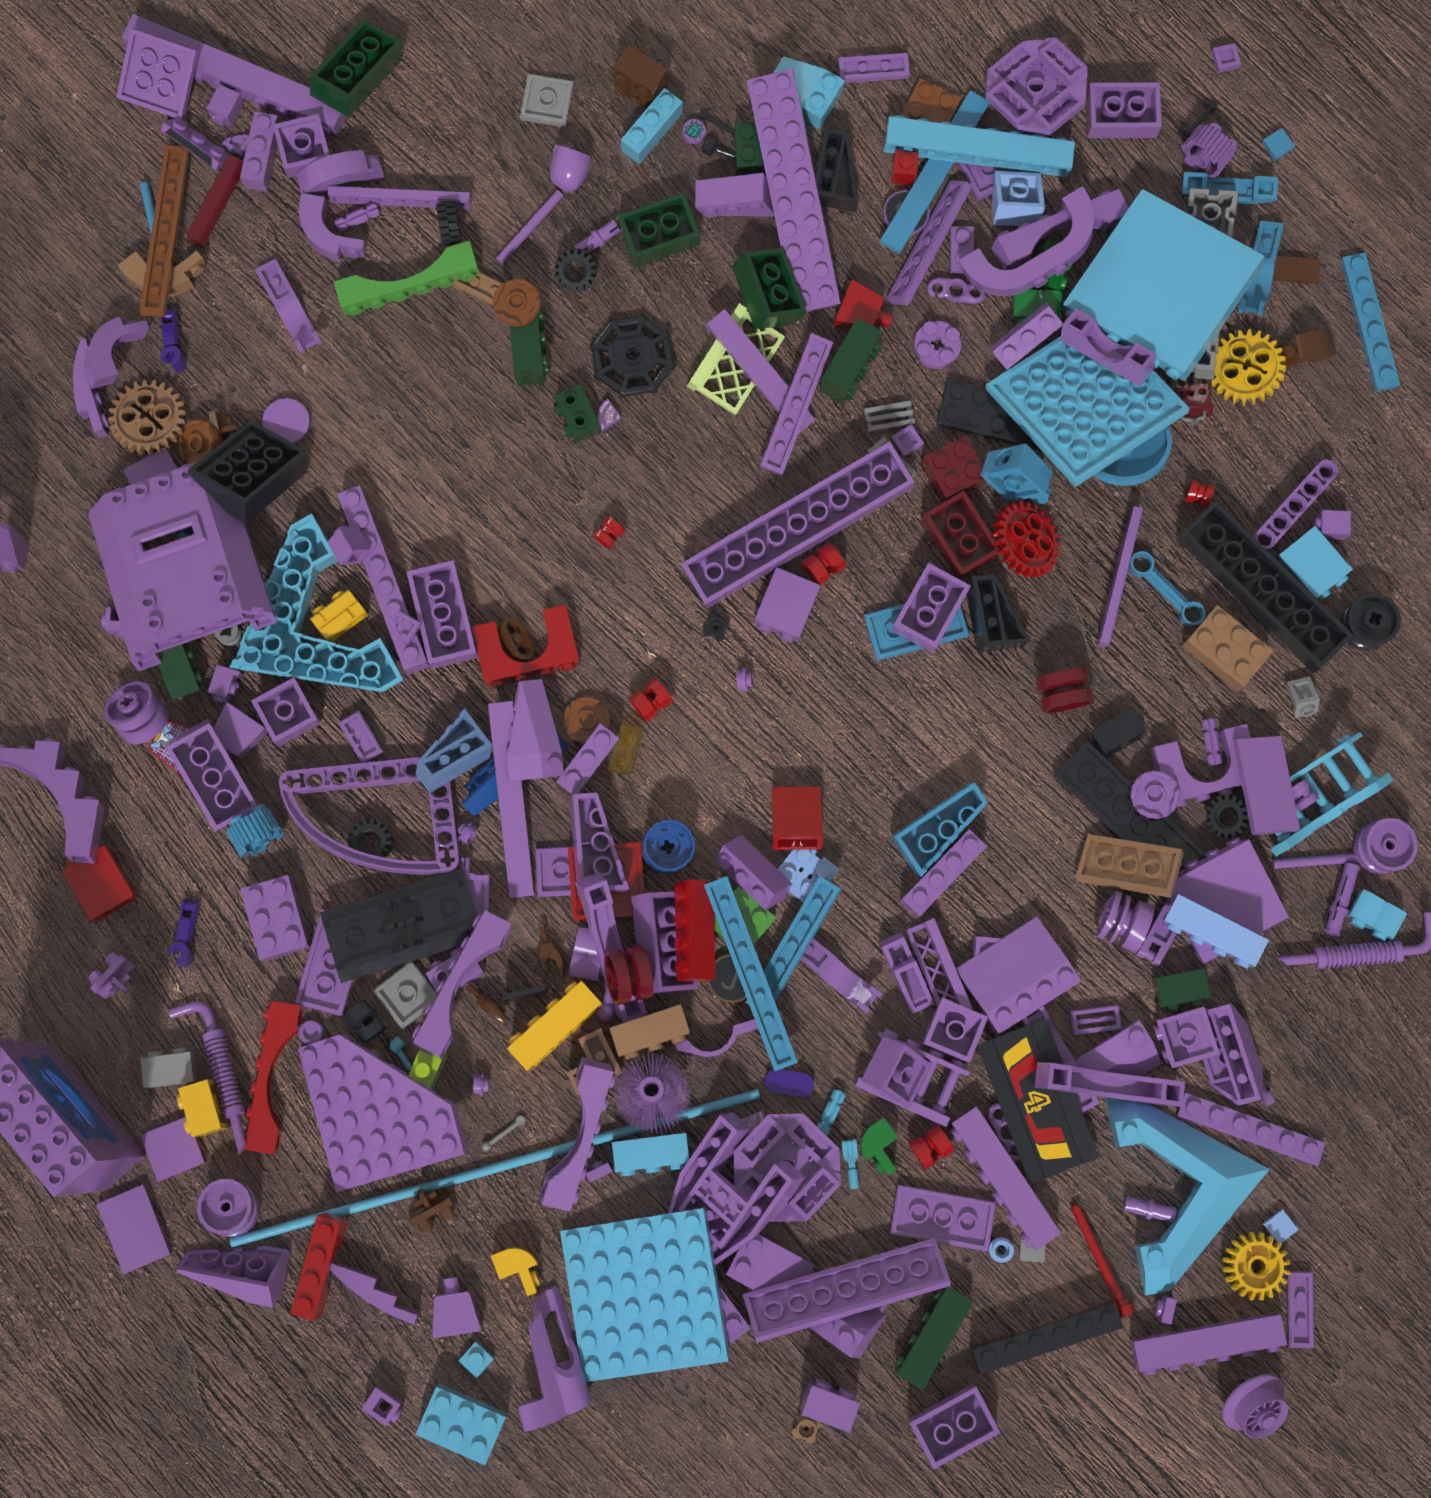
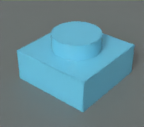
M475 1341L459 1359V1362L477 1378L494 1357Z

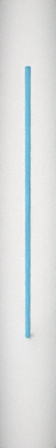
M755 1089L688 1108L682 1114L681 1120L760 1099L759 1091ZM662 1116L664 1124L667 1125L664 1117ZM656 1117L657 1127H660L658 1118ZM659 1117L660 1125L664 1126L661 1117ZM634 1124L594 1135L592 1143L597 1145L640 1133L644 1130L639 1126L636 1128ZM576 1140L248 1232L238 1237H231L230 1244L232 1247L314 1225L317 1215L325 1212L342 1217L419 1195L418 1190L421 1188L427 1193L432 1190H438L562 1155L570 1151Z

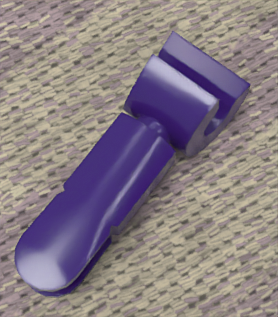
M172 307L171 310H166L165 317H160L164 346L160 359L165 364L171 363L172 368L177 373L185 370L187 360L179 350L178 313L176 307ZM172 319V323L167 324L166 320Z
M184 898L181 903L180 917L175 940L178 942L173 943L167 950V952L175 955L182 951V956L175 961V965L179 967H187L194 960V952L188 946V943H192L201 906L199 900L190 902L187 898ZM187 911L192 912L191 918H186Z

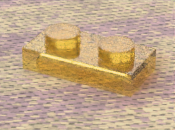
M621 724L618 734L620 739L615 744L608 768L609 771L631 775L643 736V728Z

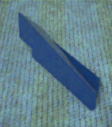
M557 733L563 753L568 749V745ZM494 757L468 780L466 788L469 790V794L461 804L473 816L498 799Z

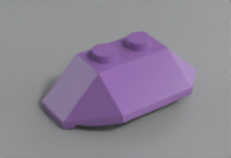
M1232 1003L1207 1010L1210 1025L1220 1052L1219 1055L1203 1059L1211 1086L1238 1106L1263 1099V1070L1248 1024Z

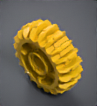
M1249 1232L1248 1240L1245 1235H1239L1241 1243L1232 1240L1231 1244L1234 1246V1250L1230 1248L1225 1249L1227 1253L1231 1254L1230 1258H1222L1223 1262L1229 1263V1267L1222 1268L1223 1272H1230V1275L1225 1278L1226 1282L1234 1281L1231 1289L1234 1291L1239 1289V1295L1242 1297L1248 1292V1299L1254 1300L1256 1295L1258 1300H1264L1265 1293L1269 1298L1274 1297L1272 1289L1281 1292L1282 1289L1278 1283L1287 1284V1280L1282 1278L1283 1274L1290 1275V1271L1284 1269V1265H1289L1290 1260L1282 1259V1257L1288 1254L1287 1251H1278L1281 1248V1242L1273 1244L1274 1237L1269 1235L1265 1239V1235L1262 1232H1259L1257 1237L1254 1232ZM1258 1259L1261 1262V1269L1254 1273L1251 1269V1264L1254 1260Z

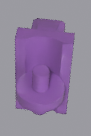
M111 952L104 961L109 968L104 973L97 969L88 976V980L92 984L90 989L104 999H107L110 994L115 995L120 989L127 993L130 989L126 982L131 978L129 974L136 968V965L122 955L119 956Z

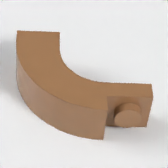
M135 251L117 266L126 279L135 288L142 291L146 263ZM197 251L172 268L168 297L183 294L194 287L190 278L199 276L207 266Z

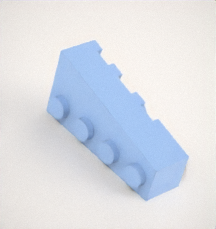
M1179 894L1176 895L1163 921L1168 924L1167 929L1179 935L1181 931L1190 935L1189 940L1201 946L1205 943L1213 947L1212 952L1222 957L1228 955L1235 959L1234 963L1246 969L1248 967H1256L1269 941Z

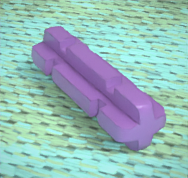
M372 202L366 205L367 208L365 209L361 207L346 214L345 218L339 217L335 219L334 223L337 230L343 232L348 230L347 227L349 226L352 228L368 221L369 217L379 216L380 212L377 205Z
M1214 718L1204 719L1202 727L1205 730L1206 753H1209L1207 756L1208 764L1210 766L1219 765L1222 763V757L1218 752L1220 744L1218 731H1215L1217 728L1216 720Z

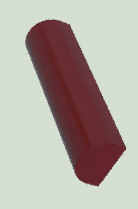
M231 154L224 163L186 234L188 242L197 247L204 248L240 181L243 161Z

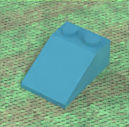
M783 56L773 73L789 69L794 70L804 121L820 130L842 95L845 80L826 69Z

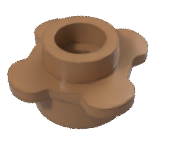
M802 1414L798 1415L796 1428L792 1430L793 1437L806 1440L809 1444L814 1443L817 1429L821 1427L820 1422L809 1419ZM805 1426H807V1427L809 1428L808 1431H805V1430H804V1427H805Z

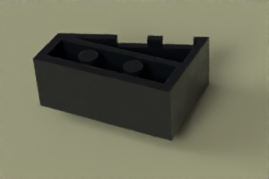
M825 127L816 171L821 206L857 212L858 195L856 193L849 134L847 131Z
M995 574L973 576L965 582L971 586L966 596L977 653L1019 648L1031 641L1028 634L1026 635L1019 623L1020 619L1017 614H1014L1008 603L1009 599Z

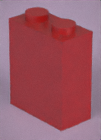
M812 786L772 787L773 850H821L823 840L821 788Z
M98 846L96 864L69 861L66 864L67 867L61 870L86 915L92 922L96 923L139 898L111 848L108 846Z

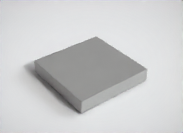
M528 74L520 120L566 128L574 81Z
M413 961L408 962L372 990L402 1030L424 1014L428 1005L431 1002L435 1003L438 997L435 989Z

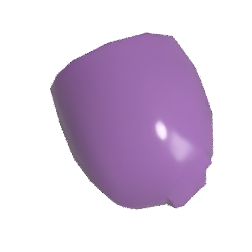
M555 144L550 164V175L553 184L562 189L563 192L577 190L587 177L591 156L573 150L567 145Z

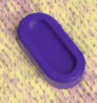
M782 1069L777 1071L771 1070L765 1077L766 1088L774 1094L802 1098L809 1096L814 1089L812 1077L802 1072Z

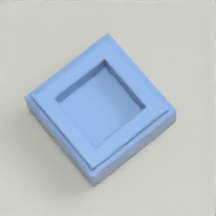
M1283 1209L1279 1210L1262 1224L1270 1236L1274 1237L1275 1242L1282 1243L1298 1231V1228Z

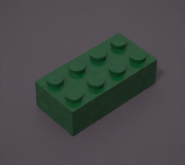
M362 19L310 75V96L349 118L399 64L402 59L403 41Z

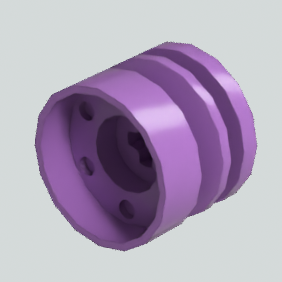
M1114 890L1100 913L1096 938L1102 940L1108 933L1107 941L1113 943L1117 936L1121 935L1120 947L1136 953L1149 931L1155 906L1139 899L1133 908H1130L1131 896L1125 895L1121 901L1122 893Z

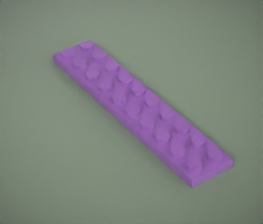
M789 69L749 79L747 84L780 245L785 250L807 312L840 305L841 299L794 70Z

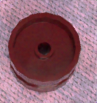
M1088 668L1060 670L1037 678L1035 680L1037 691L1042 694H1049L1040 700L1042 713L1064 712L1094 703L1092 689L1082 687L1090 681Z
M640 944L629 946L625 954L620 949L606 951L604 954V968L608 989L613 1002L616 1005L630 1003L632 996L639 1001L652 998L653 977L644 947Z

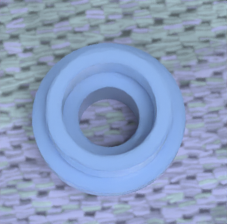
M1003 1237L994 1239L989 1245L991 1258L999 1263L1009 1261L1014 1254L1013 1244ZM999 1245L1005 1247V1252L1002 1255L997 1253Z

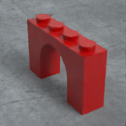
M566 605L542 610L548 632V645L544 653L531 662H517L504 653L495 621L472 627L486 686L499 688L505 686V682L512 680L518 683V681H527L529 676L537 674L538 677H545L551 675L554 670L561 669L562 672L576 669L575 665H579L580 662Z

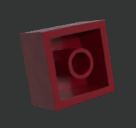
M966 435L923 457L921 465L942 503L962 491L968 493L986 483V480L981 476L983 466Z

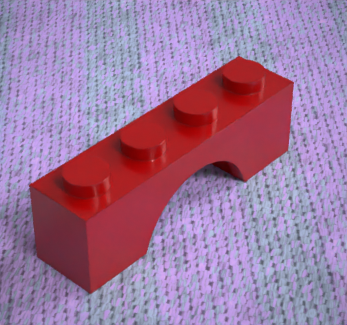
M327 1212L317 1215L290 1314L311 1321H315L323 1316L329 1294L327 1289L329 1272L334 1257L343 1243L349 1219Z

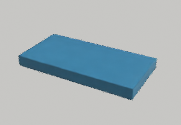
M905 604L864 614L876 661L924 649L891 631ZM961 605L938 645L969 637Z

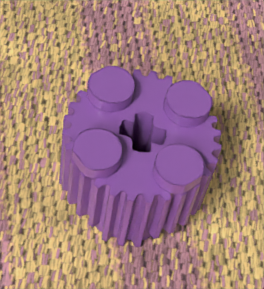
M1211 122L1209 126L1207 124L1197 126L1181 146L1186 156L1184 163H1187L1191 170L1197 171L1201 169L1202 172L1205 171L1211 179L1213 177L1216 178L1237 149L1236 142L1232 139H1227L1228 137L1221 133L1222 128L1218 124Z

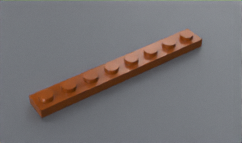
M165 145L139 309L140 314L143 316L165 317L190 155V151L183 146Z

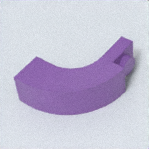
M363 150L336 153L318 159L301 169L296 174L301 193L323 196L328 192V186H337L350 181H380L384 178L378 155H365Z
M301 193L299 202L301 226L309 243L318 253L337 262H341L342 254L349 258L366 256L367 247L364 240L337 236L325 227L328 208L325 197Z
M117 317L106 322L96 331L87 349L84 363L86 377L91 389L115 382L118 372L112 359L111 350L119 344L144 339L149 330L146 320L139 322L131 320L123 325L121 318Z

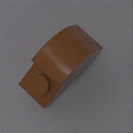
M1324 330L1299 334L1295 336V339L1277 345L1278 348L1283 349L1280 356H1285L1286 358L1285 363L1282 364L1286 366V369L1306 361L1317 363L1337 355L1332 333Z

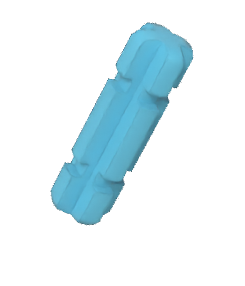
M837 1089L833 1090L830 1097L831 1101H828L820 1118L822 1121L817 1125L826 1136H828L831 1130L829 1127L833 1125L841 1108L839 1106L840 1103H843L846 1097L844 1092Z

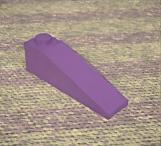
M542 679L518 681L513 708L515 712L514 722L509 730L511 735L509 748H506L505 751L507 781L564 776L562 751Z
M1140 1021L1132 1022L1075 1059L1080 1068L1134 1076H1143L1162 1063L1152 1039Z
M258 1246L257 1250L243 1251V1247L234 1248V1251L219 1252L218 1249L192 1250L185 1253L176 1270L179 1274L248 1303L273 1308L284 1288L290 1252L286 1249L270 1246Z

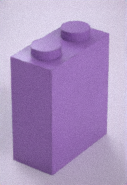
M776 567L755 617L754 625H757V629L764 633L770 634V632L779 634V638L786 642L792 643L793 640L798 642L821 585Z

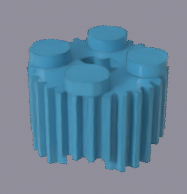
M265 804L256 806L252 809V813L245 817L243 814H240L231 819V826L226 831L240 858L245 857V854L249 852L252 856H255L265 851L272 839L276 838L278 841L284 836V832L269 808H266Z

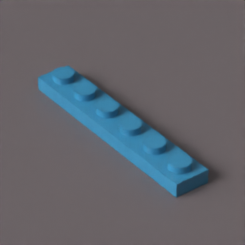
M1366 253L1342 257L1340 261L1374 391L1379 392L1398 388L1400 382Z
M819 876L764 970L775 1002L842 888L822 876Z

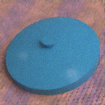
M1169 426L1093 476L1103 482L1120 486L1136 485L1150 480L1164 468L1169 459L1172 447V436Z

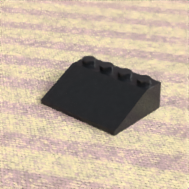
M250 420L189 468L188 474L229 515L246 524L307 473V451Z

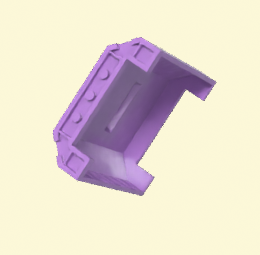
M197 462L182 465L180 468L169 472H161L157 476L146 480H138L134 484L123 488H115L111 492L104 494L88 513L129 656L138 671L161 664L158 652L249 621L254 630L278 623L247 523L245 524L229 515L188 474V469ZM190 526L193 528L194 534L146 551L143 549L142 543Z

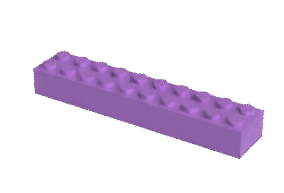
M889 441L681 564L708 609L773 571L776 567L778 568L913 489L915 482Z

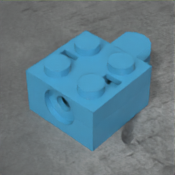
M1026 443L988 452L981 476L1005 500L1013 502L1029 498L1034 504H1045L1048 502L1049 494L1052 490L1049 483L1053 470Z

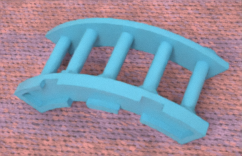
M1361 732L1353 737L1348 733L1336 741L1338 743L1337 747L1290 776L1291 782L1299 777L1301 780L1307 779L1310 783L1309 788L1311 791L1316 792L1320 798L1316 802L1321 808L1319 810L1321 815L1310 821L1309 818L1306 819L1303 813L1299 812L1296 808L1300 830L1292 834L1289 832L1275 833L1278 837L1276 839L1278 844L1272 847L1271 850L1276 857L1311 835L1313 831L1322 825H1326L1343 814L1344 811L1353 805L1359 804L1394 781L1389 773L1380 778L1377 774L1374 775L1353 745V742L1363 736ZM1342 749L1346 750L1366 779L1365 784L1367 786L1359 791L1356 787L1353 788L1331 757ZM1322 762L1345 793L1343 795L1345 799L1335 806L1332 802L1329 803L1308 773V771Z

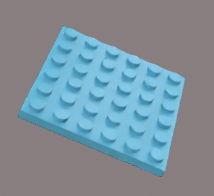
M1060 336L987 383L986 390L1074 487H1077L1188 414L1189 407L1154 370L1140 387L1061 342Z
M706 1207L560 1231L579 1357L586 1382L730 1361Z

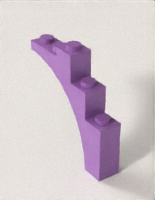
M46 738L44 741L36 740L34 749L28 746L9 748L6 745H0V766L11 767L27 773L40 781L51 791L57 800L64 819L66 857L75 863L96 864L105 808L95 797L84 796L82 799L85 778L76 768L65 767L63 769L66 750L62 744L56 739Z

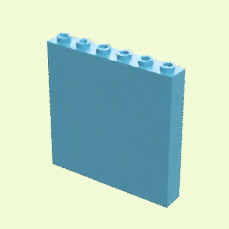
M1142 189L1063 303L1064 312L1068 318L1075 308L1096 319L1100 330L1110 340L1123 346H1132L1135 343L1142 345L1157 354L1154 368L1160 367L1164 369L1166 374L1175 380L1179 378L1186 381L1263 268L1264 255Z

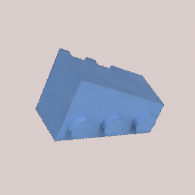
M465 708L454 723L447 727L439 740H436L417 762L416 776L429 793L490 758L492 744Z

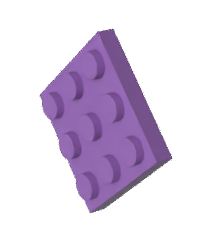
M131 28L116 98L184 120L199 50L136 28Z

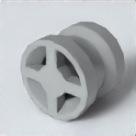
M238 625L214 633L216 638L226 646L237 644L242 636Z

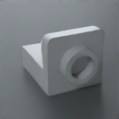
M1310 676L1286 683V689L1294 705L1293 715L1295 718L1301 716L1308 717L1318 712L1320 698Z

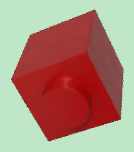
M895 150L891 183L914 185L917 176L918 152Z

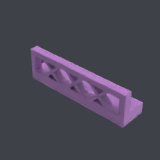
M933 918L905 930L936 1006L940 1002L937 993L943 995L942 998L947 996L954 999L957 1004L972 1010L973 1008L935 919ZM925 928L929 937L926 945L923 946L916 943L912 933ZM930 942L934 950L928 948ZM918 947L924 949L922 955L920 954ZM926 951L936 954L938 962L935 969L925 965L923 959ZM939 965L941 966L943 972L938 971ZM928 970L933 972L932 977H930ZM936 974L944 976L948 982L944 992L934 987L933 980ZM949 987H950L951 992H952L953 995H950V994L947 993L948 990H949Z

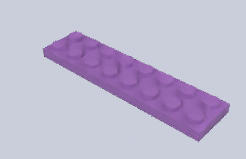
M935 1238L748 1292L743 1294L755 1339L758 1343L951 1286V1282Z

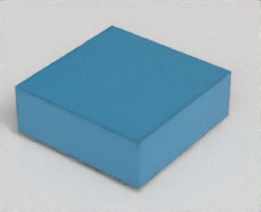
M1283 128L1261 142L1274 161L1295 148V145Z

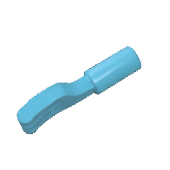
M841 1140L843 1159L848 1163L849 1167L847 1170L849 1188L858 1189V1172L855 1167V1161L858 1159L857 1140Z

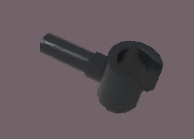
M713 139L707 140L701 149L702 153L709 157L714 152L732 159L735 156V153L718 146L717 142Z

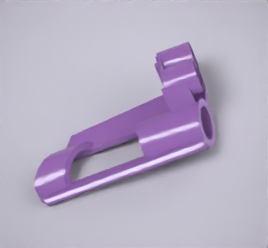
M554 1285L541 1290L532 1305L534 1318L529 1324L528 1330L543 1397L524 1402L525 1405L518 1407L524 1432L559 1421L566 1415L582 1410L592 1401L559 1287ZM556 1310L570 1360L558 1364L555 1362L544 1324L547 1315Z

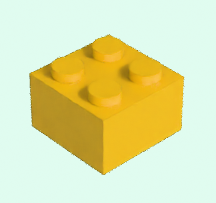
M207 1079L178 1088L177 1102L179 1108L184 1109L186 1119H183L187 1134L191 1133V1137H202L230 1128L228 1119H223L214 1080Z

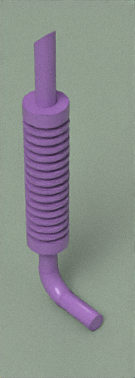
M1424 912L1425 939L1421 944L1403 946L1400 940L1391 942H1373L1372 944L1315 947L1313 954L1279 956L1277 958L1287 966L1314 963L1316 969L1403 962L1404 956L1424 954L1431 949V912Z
M194 1001L169 1009L168 1012L171 1019L191 1012H200L205 1019L208 1032L203 1034L202 1037L205 1048H207L206 1053H208L207 1057L209 1058L208 1061L210 1062L209 1065L213 1080L215 1081L217 1095H219L218 1100H220L223 1119H230L238 1154L240 1155L246 1146L240 1116L245 1111L243 1105H241V1095L237 1086L235 1072H233L234 1068L232 1067L230 1053H228L229 1048L225 1039V1032L223 1029H217L214 1013L206 1003Z

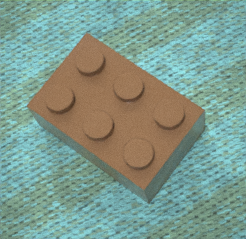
M1218 605L1210 611L1203 622L1200 623L1182 645L1185 650L1236 692L1249 682L1273 653L1270 647Z
M681 1004L610 1028L618 1056H624L625 1060L640 1056L638 1051L648 1049L649 1053L663 1048L662 1044L672 1041L673 1045L686 1041V1036L690 1035Z

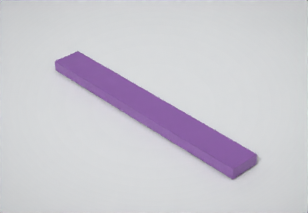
M513 701L489 703L488 711L509 898L534 895L522 782L521 780L507 781L505 767L506 748H509L511 738L509 730L514 722Z

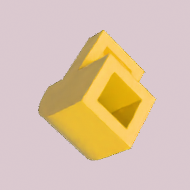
M511 1247L491 1255L499 1279L519 1272L527 1296L537 1293V1286L540 1285V1281L536 1271L531 1272L530 1267L537 1265L538 1260L530 1251L520 1247Z

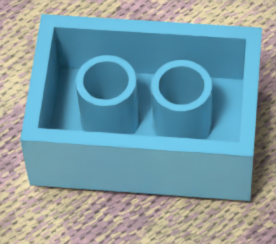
M439 1383L434 1390L415 1435L486 1465L508 1413Z

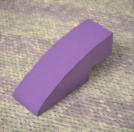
M899 932L878 942L910 1012L914 1014L933 1005L932 997L904 936Z

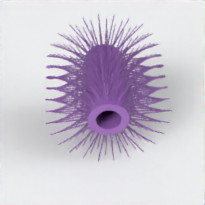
M652 1053V1070L648 1054L649 1073L645 1061L648 1077L642 1063L641 1066L644 1074L636 1059L635 1062L638 1070L634 1065L631 1068L626 1063L631 1069H628L627 1072L628 1079L623 1082L619 1079L620 1083L618 1084L621 1085L618 1086L622 1087L614 1088L620 1089L614 1091H621L615 1092L621 1094L614 1095H620L617 1097L621 1098L617 1099L621 1100L617 1101L619 1102L617 1104L620 1105L617 1106H619L618 1108H624L622 1109L625 1111L624 1115L627 1114V1117L634 1114L635 1116L632 1120L636 1118V1122L645 1128L650 1125L651 1133L654 1124L657 1133L656 1114L660 1130L661 1125L658 1112L662 1122L663 1116L669 1128L668 1119L675 1127L673 1120L679 1124L675 1118L679 1119V1115L685 1112L683 1110H687L686 1105L682 1108L679 1106L684 1103L681 1101L687 1100L683 1099L686 1097H680L685 1095L679 1094L690 1093L686 1092L690 1090H683V1087L687 1088L685 1087L687 1086L685 1085L687 1081L683 1080L685 1078L681 1077V1074L678 1075V1072L672 1074L671 1072L674 1068H671L668 1072L663 1067L665 1064L659 1062L664 1061L658 1059L655 1062V1058L653 1059L654 1054ZM652 1092H657L655 1096H648Z

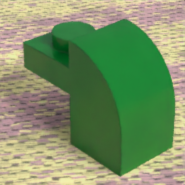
M881 1117L864 1131L860 1140V1152L864 1161L874 1156L876 1160L872 1163L879 1173L885 1172L886 1175L890 1176L897 1169L883 1149L895 1141L898 1136L884 1117Z

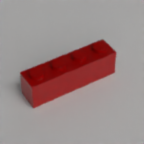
M688 879L675 882V970L677 972V981L705 982L715 980L714 910L704 887L705 884L713 881Z

